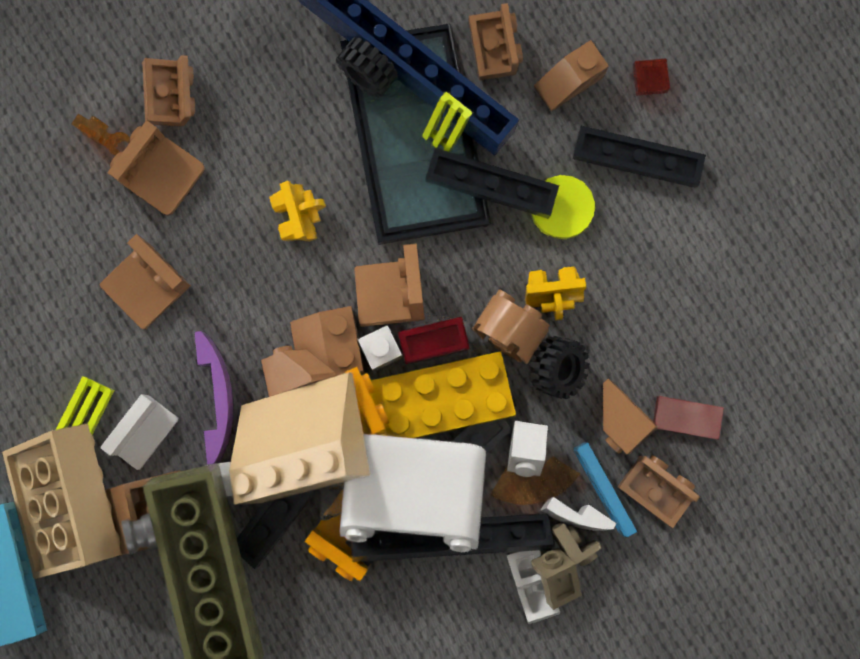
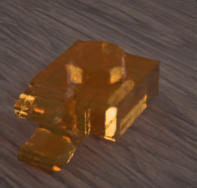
M78 113L71 123L78 131L108 149L114 156L120 152L117 150V145L120 142L130 143V137L126 133L116 132L109 134L106 131L109 126L94 116H91L88 120Z

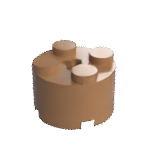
M498 290L481 313L472 330L483 340L486 335L489 336L488 340L495 345L494 347L520 363L523 361L525 364H528L535 350L538 349L540 343L549 332L548 328L550 325L541 319L543 315L529 305H525L522 309L514 304L515 299L502 290Z

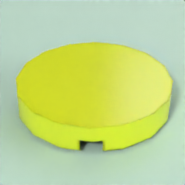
M558 175L545 180L546 182L559 185L553 210L549 219L531 214L534 224L542 233L553 238L566 240L576 237L587 229L594 217L595 201L592 192L583 181L573 176Z

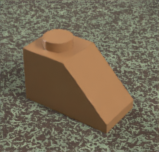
M590 40L559 61L534 87L552 112L603 79L609 65Z
M283 346L274 349L272 356L261 360L269 397L336 376V372L307 349L293 350L292 346Z
M607 379L603 383V431L609 436L605 441L618 454L624 451L629 455L658 426L612 380Z

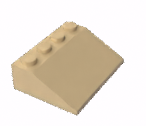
M348 372L241 405L229 469L234 505L263 503L370 476L353 373Z
M88 424L52 430L2 452L34 579L122 555L119 547L120 538L115 530L111 515V503L106 496L103 484V472L98 465L94 449L95 441L90 433Z

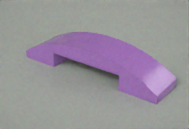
M199 331L195 332L197 363L203 367L211 366L217 429L204 431L207 464H215L221 462L229 443L233 423V394L229 374L218 348L206 333Z

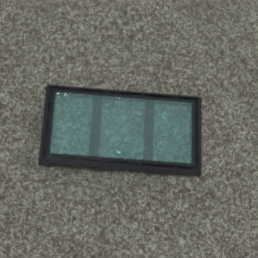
M451 24L406 30L461 73ZM348 40L340 41L341 51L348 45ZM346 77L378 245L491 225L487 200L425 182L436 147L432 145L433 138L430 137L426 140L422 135L434 112V108L397 79L381 98H375L374 95H368L366 90L362 91L357 84L354 85L351 79ZM443 115L436 128L437 131H439L445 118ZM452 122L445 134L447 139H449L455 127V124ZM462 132L451 153L479 161L475 140L465 132ZM439 145L438 149L443 150L444 147Z

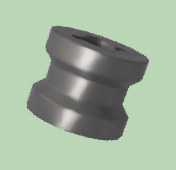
M150 514L142 515L140 520L136 521L129 519L121 521L129 554L136 553L139 548L145 546L150 549L157 547Z

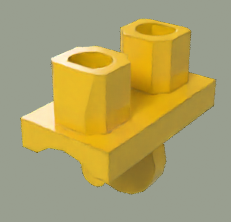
M291 181L280 183L281 190L271 195L269 199L276 213L287 211L289 215V221L279 224L278 230L283 241L302 240L308 242L318 239L313 223L321 221L318 211L326 207L324 199H314L312 190L304 191L302 184H291Z
M574 266L563 267L558 270L559 281L547 282L546 271H530L525 293L526 305L541 307L542 313L553 312L556 321L563 320V310L574 309V303L584 302V290L587 287L585 278L579 277Z

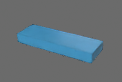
M582 443L574 447L573 451L612 521L617 523L615 527L618 533L624 537L635 534L637 532L589 443Z

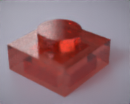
M667 58L634 62L633 73L636 96L669 92L670 83Z

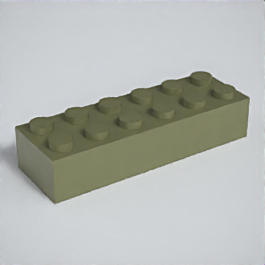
M219 463L153 477L143 486L184 659H263V648Z

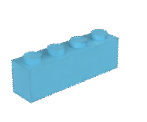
M15 502L0 504V646L37 636L47 631Z

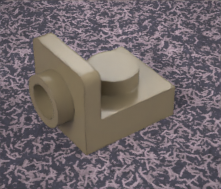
M559 522L551 527L552 535L561 550L575 564L579 563L580 566H585L598 557L596 552L602 549L598 541L593 540L579 548L578 544L582 541L572 525L566 527L564 523Z
M556 548L531 561L532 568L541 576L546 603L553 610L582 596L576 564L561 549Z

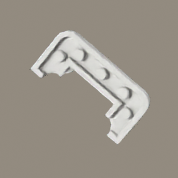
M363 434L370 476L344 482L340 536L346 537L349 541L364 542L368 537L374 535L375 530L443 536L444 542L450 545L451 550L456 552H468L471 549H477L485 472V449L466 443Z

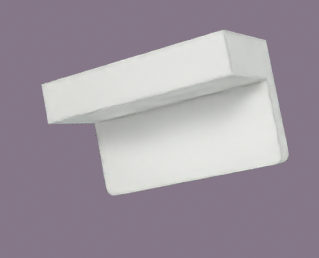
M141 394L100 448L110 456L118 455L136 470H140L178 422V417L151 396Z

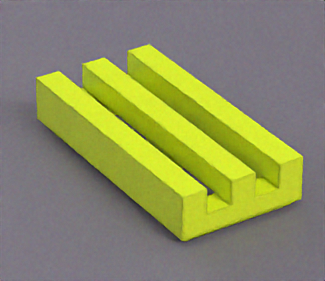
M446 92L439 99L422 137L426 140L430 137L433 138L432 145L438 148L441 145L444 147V151L451 152L471 117L472 111ZM449 104L451 107L449 108L439 131H437L436 128L442 118V115L447 105ZM458 111L461 116L449 139H447L445 134Z
M82 376L56 430L69 426L88 386H90L91 389L72 427L83 424L98 392L101 391L103 394L88 422L90 433L93 435L115 390Z

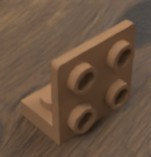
M136 234L127 242L134 251L100 283V287L141 329L145 330L191 285L145 239Z
M417 244L403 245L405 258H398V262L355 267L358 318L361 327L425 320Z

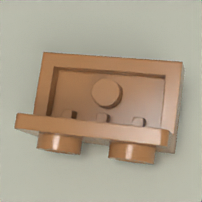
M508 3L501 4L500 11L469 16L468 22L479 81L516 75L519 63H523L521 44H515L513 33L517 32V21L515 13H509Z
M181 55L177 61L145 58L142 62L145 122L147 120L153 125L185 126L195 113V99L190 97V86L193 84L194 72L193 67L188 66V56Z
M652 455L650 458L639 456L617 488L670 528H674L689 505L699 500L700 496L693 492L696 486L681 475H678L677 478L673 477L666 471L669 466L656 456Z

